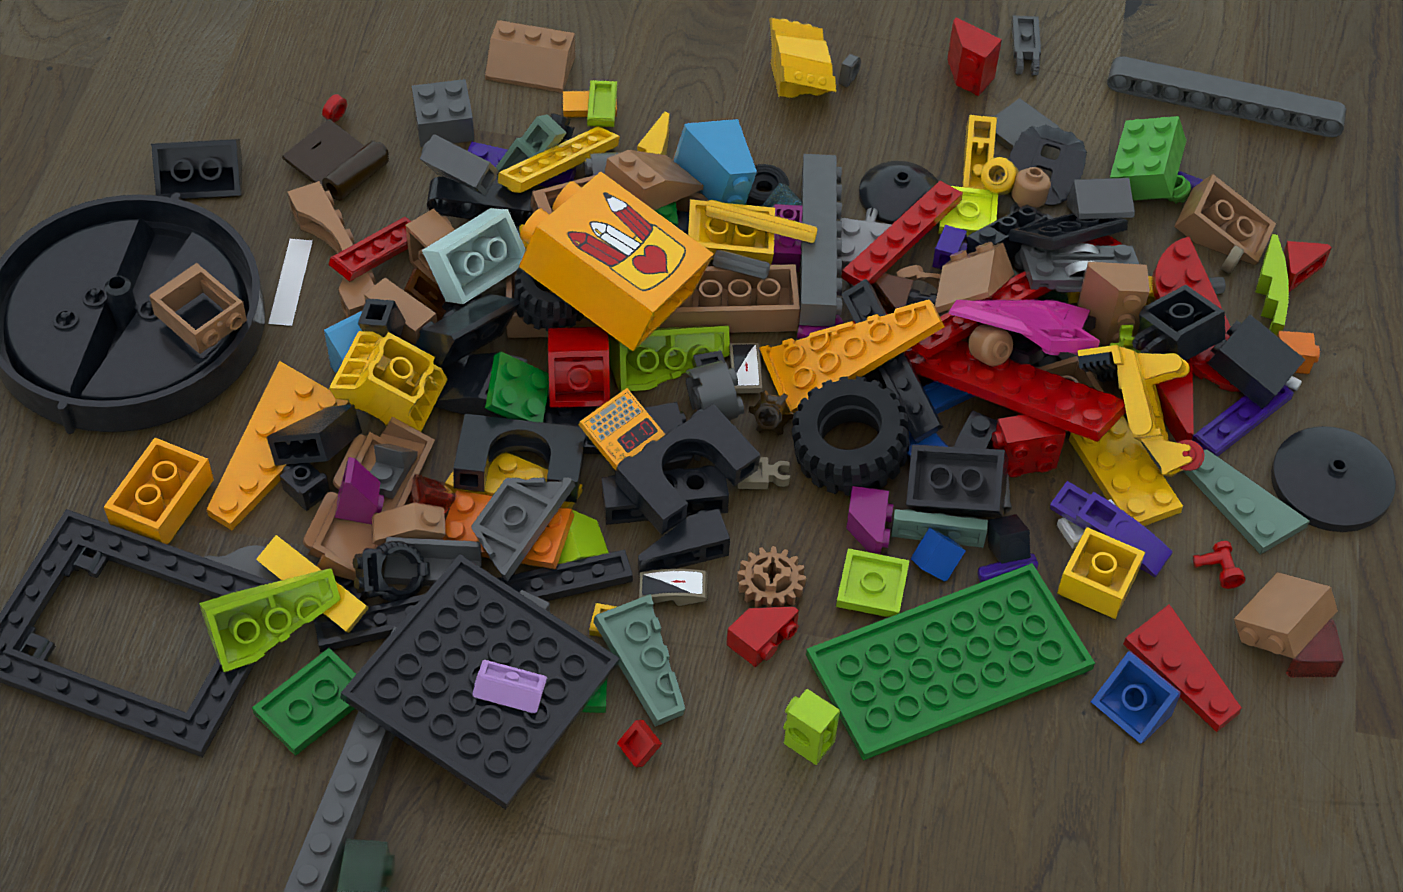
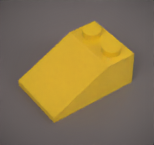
M690 200L688 236L714 255L717 250H723L765 261L770 265L772 264L774 233L708 217L705 215L708 201ZM731 204L775 216V208Z

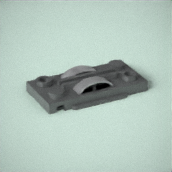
M1078 243L1053 251L1031 245H1021L1020 257L1031 289L1047 287L1048 289H1056L1058 292H1080L1088 262L1139 264L1133 246L1126 245L1094 246L1089 243Z

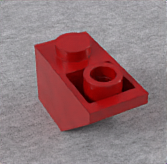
M795 607L749 608L728 628L727 646L756 668L763 660L768 661L775 654L778 645L784 639L790 640L799 628L797 624L799 610Z

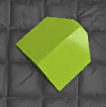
M572 510L574 518L558 564L609 553L597 520Z

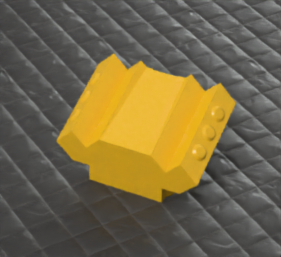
M769 18L772 43L771 67L778 96L794 98L802 94L822 95L825 92H836L835 76H833L832 62L827 43L823 39V29L812 27L810 24L803 25L796 21L790 22L787 19Z
M358 331L329 389L335 399L349 400L351 405L354 404L355 409L371 414L384 422L385 425L394 417L421 432L447 381V377L442 368L434 365V356L390 332L383 337L373 331Z

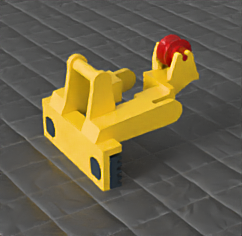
M1118 345L1078 350L1079 368L1085 372L1092 371L1101 382H1106V380L1111 382L1113 379L1118 381L1119 389H1122L1128 424L1133 438L1145 444L1161 466L1162 475L1174 477L1175 474L1183 470L1193 471L1202 465L1205 453L1198 443L1192 440H1183L1178 443L1168 440V432H1166L1164 416L1156 384L1186 376L1190 371L1187 361L1175 353H1136L1134 350Z

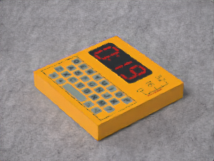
M628 388L582 419L578 424L615 471L618 464L628 456L633 457L641 452L647 443L652 440L657 441L666 435Z

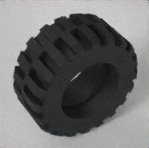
M848 376L839 377V381L832 382V380L823 382V387L820 389L814 387L808 392V399L803 398L800 401L798 411L794 413L792 419L795 456L797 463L801 465L803 474L807 478H812V483L817 487L822 488L825 485L827 486V492L837 494L838 491H843L845 496H851L852 486L870 489L877 486L880 489L887 485L888 478L894 479L900 473V467L905 465L907 452L909 451L908 417L902 401L896 399V394L890 388L886 387L883 389L882 383L872 380L871 383L867 382L865 377L856 376V379H848ZM846 422L864 423L878 432V435L871 443L854 450L838 449L824 441L825 435L832 428Z

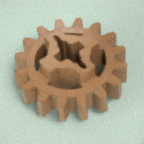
M772 546L771 551L766 553L763 547L759 548V555L756 556L750 552L748 553V561H741L740 571L737 574V582H739L738 591L739 593H745V602L755 600V608H760L762 604L766 605V608L772 606L784 607L786 602L794 606L796 597H802L803 587H805L804 565H798L797 556L788 558V550L786 549L779 554L776 547ZM770 574L773 575L772 584H770Z

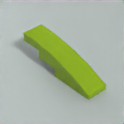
M1272 234L1255 293L1266 295L1261 316L1272 319L1269 330L1276 336L1279 331H1283L1289 303V280L1285 256L1278 235Z

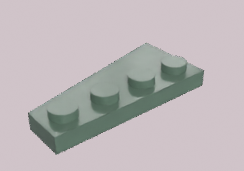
M1207 449L1204 450V462L1198 469L1193 471L1183 470L1260 555L1304 530L1310 522Z
M651 594L597 614L593 622L611 653L620 658L618 665L656 727L682 716L686 708L675 672L671 670L667 646H664L660 633L659 619L655 617L654 603Z

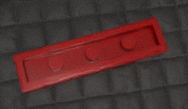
M407 217L399 219L332 256L328 265L349 282L408 249L405 225L411 221Z

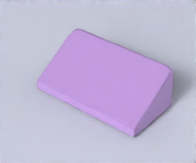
M483 660L476 677L473 696L493 703L536 713L547 677Z

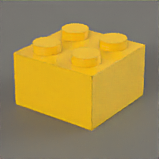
M1086 527L1062 574L1057 594L1116 619L1139 572L1145 552Z

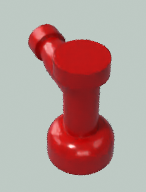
M1229 541L1216 543L1211 553L1193 556L1195 568L1202 567V565L1221 563L1223 571L1219 575L1221 587L1225 589L1237 588L1246 580L1244 572L1234 565L1231 556L1233 549Z

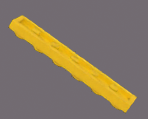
M597 126L499 172L497 183L508 187L512 192L522 193L586 161V158H590V154L605 153L618 146L620 136Z

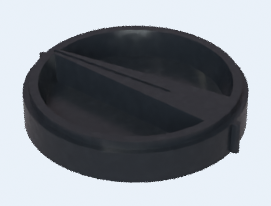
M174 193L171 198L141 194L120 195L72 206L50 216L25 232L0 258V379L9 392L26 408L41 417L64 425L67 434H73L76 429L100 432L135 431L163 425L193 413L218 397L239 378L252 360L262 338L265 325V302L258 268L249 246L230 224L205 208L181 200L179 193ZM196 263L243 302L247 321L240 328L233 330L219 340L216 345L209 347L201 354L154 315L149 297L150 294ZM202 293L175 313L197 330L224 310L206 294Z

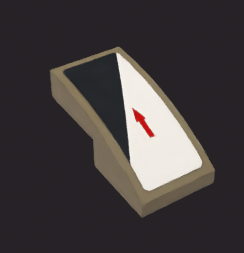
M730 343L731 368H734L738 378V385L734 386L736 393H760L762 391L759 344Z
M661 569L640 572L639 598L651 594L653 603L674 600L677 606L707 601L708 574L704 570Z

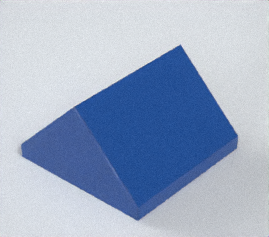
M1128 651L1091 700V703L1142 744L1172 716L1181 692L1135 654Z

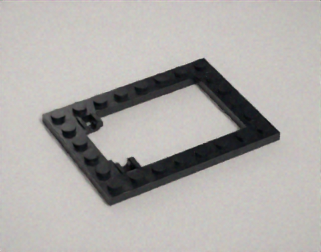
M66 509L0 612V683L204 757L256 662L223 672L217 658L186 713L47 662L56 646L47 638L34 634L37 629L33 626L65 576L70 577L74 570L79 571L82 568L89 573V576L98 578L108 561L214 598L273 583V581ZM89 553L95 555L94 558L88 557ZM31 647L37 649L33 656L28 655Z

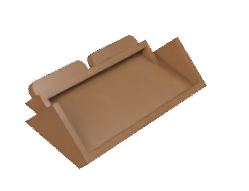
M392 417L380 437L369 432L367 437L359 434L353 439L333 478V484L336 488L340 489L348 457L355 458L370 472L376 463L374 446L377 444H393L418 451V456L393 499L384 497L381 512L404 506L435 439ZM328 492L323 498L303 538V544L306 548L310 549L307 555L320 558L317 563L319 569L331 568L335 576L355 580L354 555L362 553L366 548L376 549L379 545L373 544L371 524L335 518L338 494Z

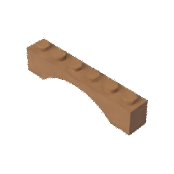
M319 181L287 192L291 212L301 230L322 239L336 253L355 244L350 229H344L343 227L344 220L340 210H334L333 208L334 201L330 191H324ZM372 270L350 282L343 277L338 291L341 308L346 318L363 310L365 305L364 294L371 286L376 284Z

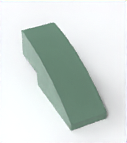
M548 114L537 116L521 138H516L496 168L501 172L558 145L566 135V132Z

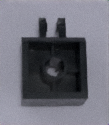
M1184 285L1142 308L1139 313L1140 333L1135 335L1132 345L1138 351L1144 350L1143 353H1175L1186 361L1226 339L1225 311L1189 286Z

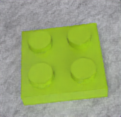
M848 548L836 607L885 617L899 614L910 560Z

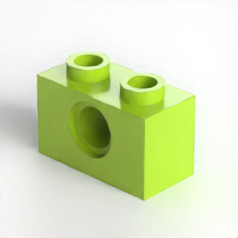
M806 689L799 698L795 696L786 707L787 720L783 726L785 730L784 744L817 765L835 743L840 710L809 689Z

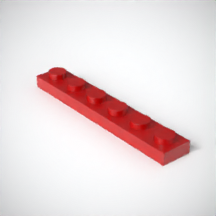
M939 181L842 270L841 278L854 286L864 279H867L872 285L962 201L963 192Z

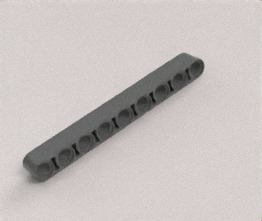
M1116 57L1111 63L1107 85L1116 92L1326 137H1337L1344 131L1346 107L1337 101L1129 57Z

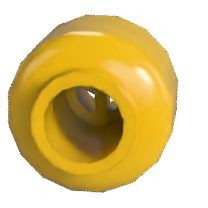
M992 158L982 168L981 182L992 193L998 195L1008 194L1012 191L1018 169L1006 158Z

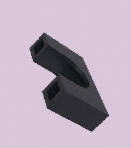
M714 404L705 410L700 409L696 411L690 420L682 425L677 424L673 426L659 440L650 441L643 447L641 452L633 457L628 456L624 458L616 468V484L661 535L686 519L688 508L687 501L663 474L662 470L670 460L687 454L702 456L710 460L734 486L758 471L761 454Z
M465 414L453 467V489L484 492L488 470L492 461L502 453L512 450H525L539 455L546 461L549 466L547 482H563V478L573 479L575 487L565 501L577 503L586 434L580 427Z

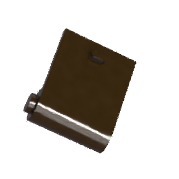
M329 119L282 155V159L311 182L319 181L324 191L329 190L333 199L341 201L388 163L389 152L385 145L380 142L370 141L365 146Z

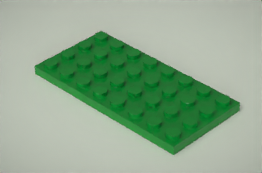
M1033 563L806 649V657L833 706L840 710L839 717L863 761L1091 671L1095 665L1091 655Z

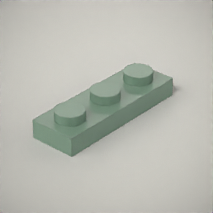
M895 509L891 537L922 540L930 527L953 539L959 545L983 548L988 520L975 517L949 516L943 513L916 512L911 509Z

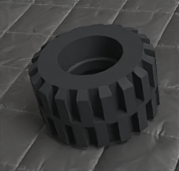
M518 267L517 275H515L514 298L520 302L517 308V315L519 318L524 317V323L527 325L533 324L535 329L545 328L548 331V328H565L566 326L571 328L576 325V321H581L584 318L582 313L555 293L545 292L551 290Z

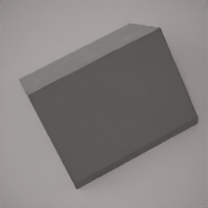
M1129 178L1078 179L1073 181L1066 206L1078 219L1135 217Z

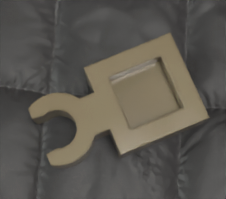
M760 457L758 471L738 483L737 489H768L769 482L782 487L788 486L790 475H781L779 473L789 472L790 462L778 461L774 465H768V457Z

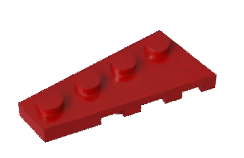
M1170 604L1125 638L1123 645L1180 691V698L1216 732L1239 715L1242 709Z

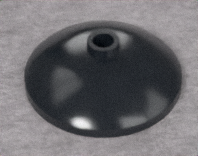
M907 161L884 162L874 166L865 173L859 186V199L866 211L869 208H872V212L873 208L878 211L877 220L892 225L935 186L938 180L930 171L915 163Z

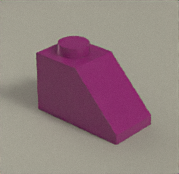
M348 457L338 492L335 518L372 525V516L375 513H380L383 507L384 495L379 494L381 482L352 457Z

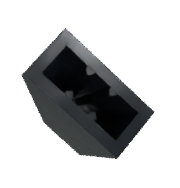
M354 404L330 406L267 436V441L275 465L325 462L361 434L362 430Z

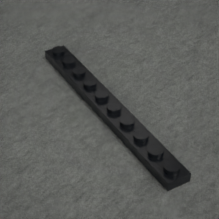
M624 549L558 564L556 569L544 567L513 574L508 581L504 580L503 577L497 579L519 593L523 590L540 599L550 601L633 582V574ZM425 594L369 606V609L349 633L327 616L314 619L320 652H324L328 648L334 650L389 637L394 626L397 627Z

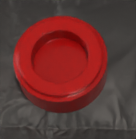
M338 94L331 96L323 107L322 116L333 122L338 121L347 109V100Z

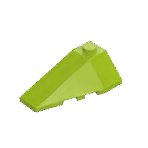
M729 326L657 328L634 351L608 333L609 363L620 392L626 388L629 391L650 390L657 387L658 384L682 376V374L686 373V370L694 368L692 364L693 355L721 350L723 357L729 356Z
M329 568L233 592L199 604L222 670L227 672L256 662L265 655V652L279 642L282 643L288 639L291 633L306 622L310 623L340 601L341 598L333 571Z

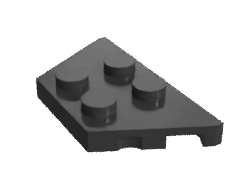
M506 478L471 526L474 534L504 580L508 581L569 496L575 487L573 479L563 478V482H546L545 478H531L528 480Z

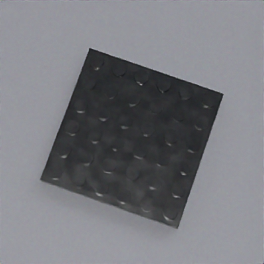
M459 554L342 690L340 699L506 810L618 665L620 658ZM488 660L546 676L547 680L538 711L531 713L475 698L473 690L482 661Z

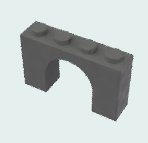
M435 134L424 144L422 155L419 159L438 176L454 180L486 196L492 184L501 185L497 183L498 178H496L499 170L487 160Z

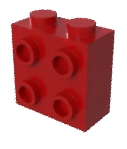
M1025 414L1000 418L997 422L996 431L992 433V449L1005 450L1009 458L1007 472L1009 477L1015 478L1033 472H1048L1057 468L1066 431Z

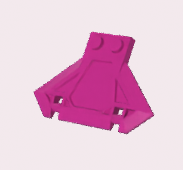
M956 300L949 310L951 315L1020 333L1042 347L1044 353L1050 355H1060V352L1078 355V350L1097 348L1100 343L1099 339L1083 330L1090 313L1089 309L1055 300Z

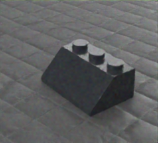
M240 139L151 144L155 193L157 196L171 198L174 193H179L181 199L241 195L242 155Z
M487 294L480 299L475 297L469 300L462 309L458 311L453 309L446 313L440 321L436 323L431 321L424 325L419 331L421 335L415 347L434 356V365L443 370L501 337L520 302L515 298Z

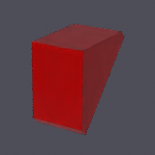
M1287 241L1283 253L1288 273L1289 292L1325 266L1332 248L1330 245Z

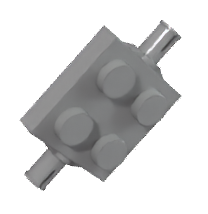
M872 208L867 209L864 221L841 218V238L837 239L842 240L841 257L837 258L842 259V268H845L891 226V224L876 223L878 215L876 209L873 208V212Z

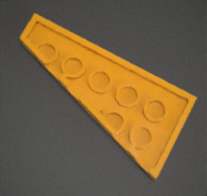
M928 299L897 308L891 314L884 316L875 314L868 316L867 320L856 324L853 321L812 332L806 338L784 340L778 346L759 347V350L778 395L781 396L783 393L788 395L786 402L790 411L795 413L798 411L800 401L803 398L808 399V392L814 387L820 389L823 387V382L828 380L836 382L839 381V377L848 376V379H856V376L862 377L945 326L934 304Z
M279 361L206 509L208 516L228 529L233 530L281 480L280 475L285 465H275L267 436L326 407L349 405V401L335 399L329 389Z

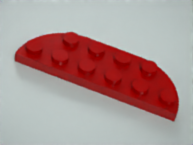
M1190 237L1180 239L1170 245L1160 257L1153 272L1152 290L1155 300L1187 285L1222 309ZM1225 315V340L1227 341L1230 336L1226 332L1231 326ZM1214 346L1186 360L1193 363V373L1201 380L1206 378L1219 385V389L1241 392L1207 364L1215 355L1210 351Z

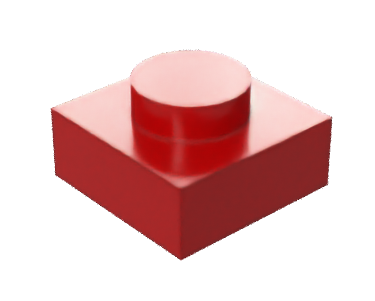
M635 720L617 742L634 767H643L662 745L644 720Z

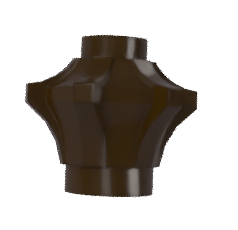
M766 390L761 391V399L755 406L749 407V413L755 416L758 424L756 430L759 432L763 429L773 430L778 435L784 433V425L789 419H793L794 412L790 411L786 402L788 395L783 393L781 396L768 394ZM769 409H771L773 413H775L776 415H772L769 412Z

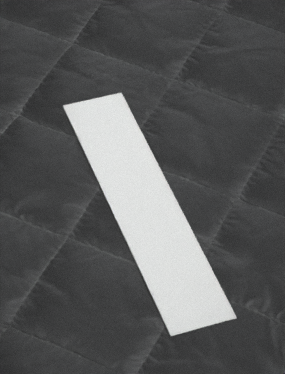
M289 240L268 324L292 326L313 240Z

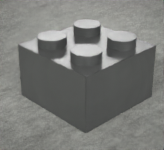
M466 79L412 86L420 147H423L433 134L451 143L475 141L473 116Z

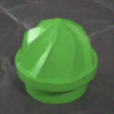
M1177 175L1172 198L1167 199L1176 204L1179 202L1183 203L1191 193L1190 182L1184 176Z

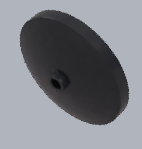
M1311 427L1294 433L1279 447L1271 468L1272 484L1279 500L1310 521L1309 525L1327 531L1352 532L1373 525L1387 512L1396 489L1395 475L1386 456L1364 437L1336 427Z

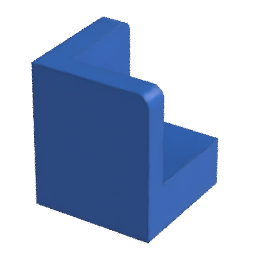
M929 527L913 553L911 560L927 573L947 581L966 550L953 539Z

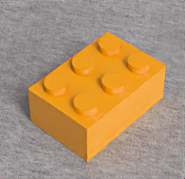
M154 438L105 504L104 510L109 524L168 545L214 481L209 460Z

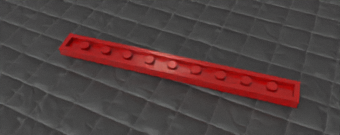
M1109 235L1082 242L1094 246L1122 245V243ZM1024 271L1009 279L992 296L982 300H1035L1053 289H1048L1047 287L1031 289L1026 272ZM948 312L940 316L945 326L944 328L910 348L925 359H928L968 337L976 327L984 323L951 315Z

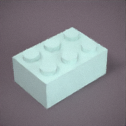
M490 208L426 247L422 252L446 302L464 304L515 272L520 265L526 248L508 209Z

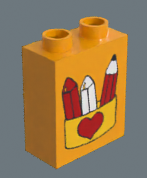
M599 172L583 187L574 181L568 183L557 196L552 206L553 212L551 214L539 208L530 216L520 232V238L526 241L528 246L519 267L623 345L634 351L694 293L714 254L604 173Z

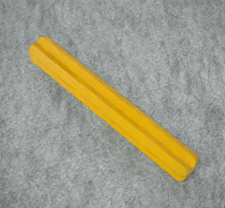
M709 200L706 205L705 215L708 217L809 243H814L816 239V226L715 200Z

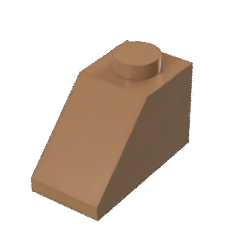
M412 503L372 516V541L376 545L385 543L386 537L442 540L445 535L443 507Z

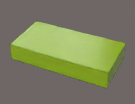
M590 80L587 126L614 127L617 81Z

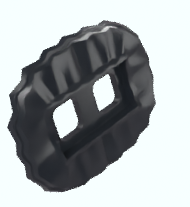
M1045 124L1040 127L1031 126L1028 130L1021 132L1010 153L1009 161L1016 166L1018 172L1030 167H1039L1051 171V186L1044 205H1056L1067 200L1073 181L1081 179L1086 164L1087 151L1083 141L1077 139L1073 132H1065L1060 128H1052ZM1049 146L1060 151L1058 159L1053 160L1043 157L1041 155L1043 147Z

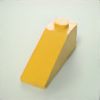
M969 115L966 126L962 187L988 190L981 182V171L985 163L994 157L997 117Z

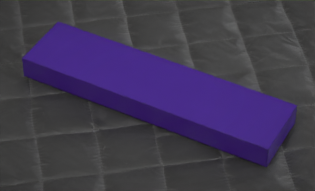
M1284 385L1263 409L1245 395L1195 433L1192 441L1198 443L1203 450L1207 449L1218 457L1291 400L1294 392Z

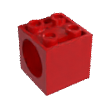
M601 327L548 328L550 407L602 406L610 400L608 333Z

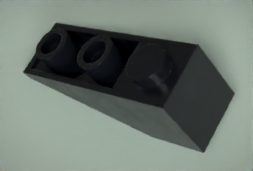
M1025 205L968 235L966 252L967 254L975 252L977 246L987 242H992L993 246L1003 243L1010 261L1021 249V245L1025 244L1010 241L1009 231L1014 228L1047 220V215L1036 210L1034 207Z

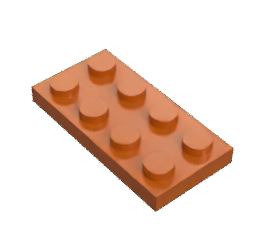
M457 490L445 520V535L442 540L480 542L471 526L492 496ZM559 508L521 564L550 569L557 568L574 518L572 509ZM481 545L482 557L490 558Z

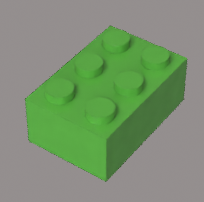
M1179 116L1125 121L1110 178H1129L1133 200L1172 198L1186 144V137Z

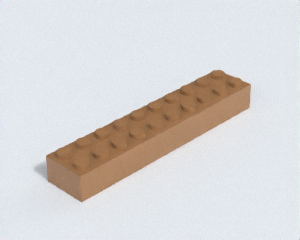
M796 264L770 265V271L766 279L715 266H707L694 293L658 328L729 326V333L798 331L800 304ZM517 271L506 277V297L514 298L515 275H517ZM517 310L507 326L508 338L548 337V331L545 328L538 330L534 328L533 324L527 325L524 323V317L519 318ZM584 316L581 321H576V325L571 328L599 326Z

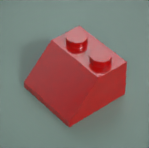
M957 17L953 20L947 60L955 84L979 96L995 78L1002 39Z

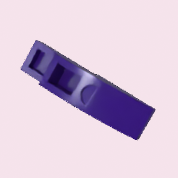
M1069 481L1064 484L1050 503L1052 511L1085 530L1088 527L1144 551L1145 555L1140 569L1155 578L1173 553L1151 531L1122 509L1095 492L1090 495Z

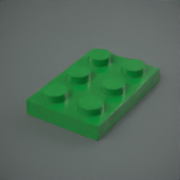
M328 648L252 707L253 713L296 756L355 709L340 699L342 690L354 678L356 673Z

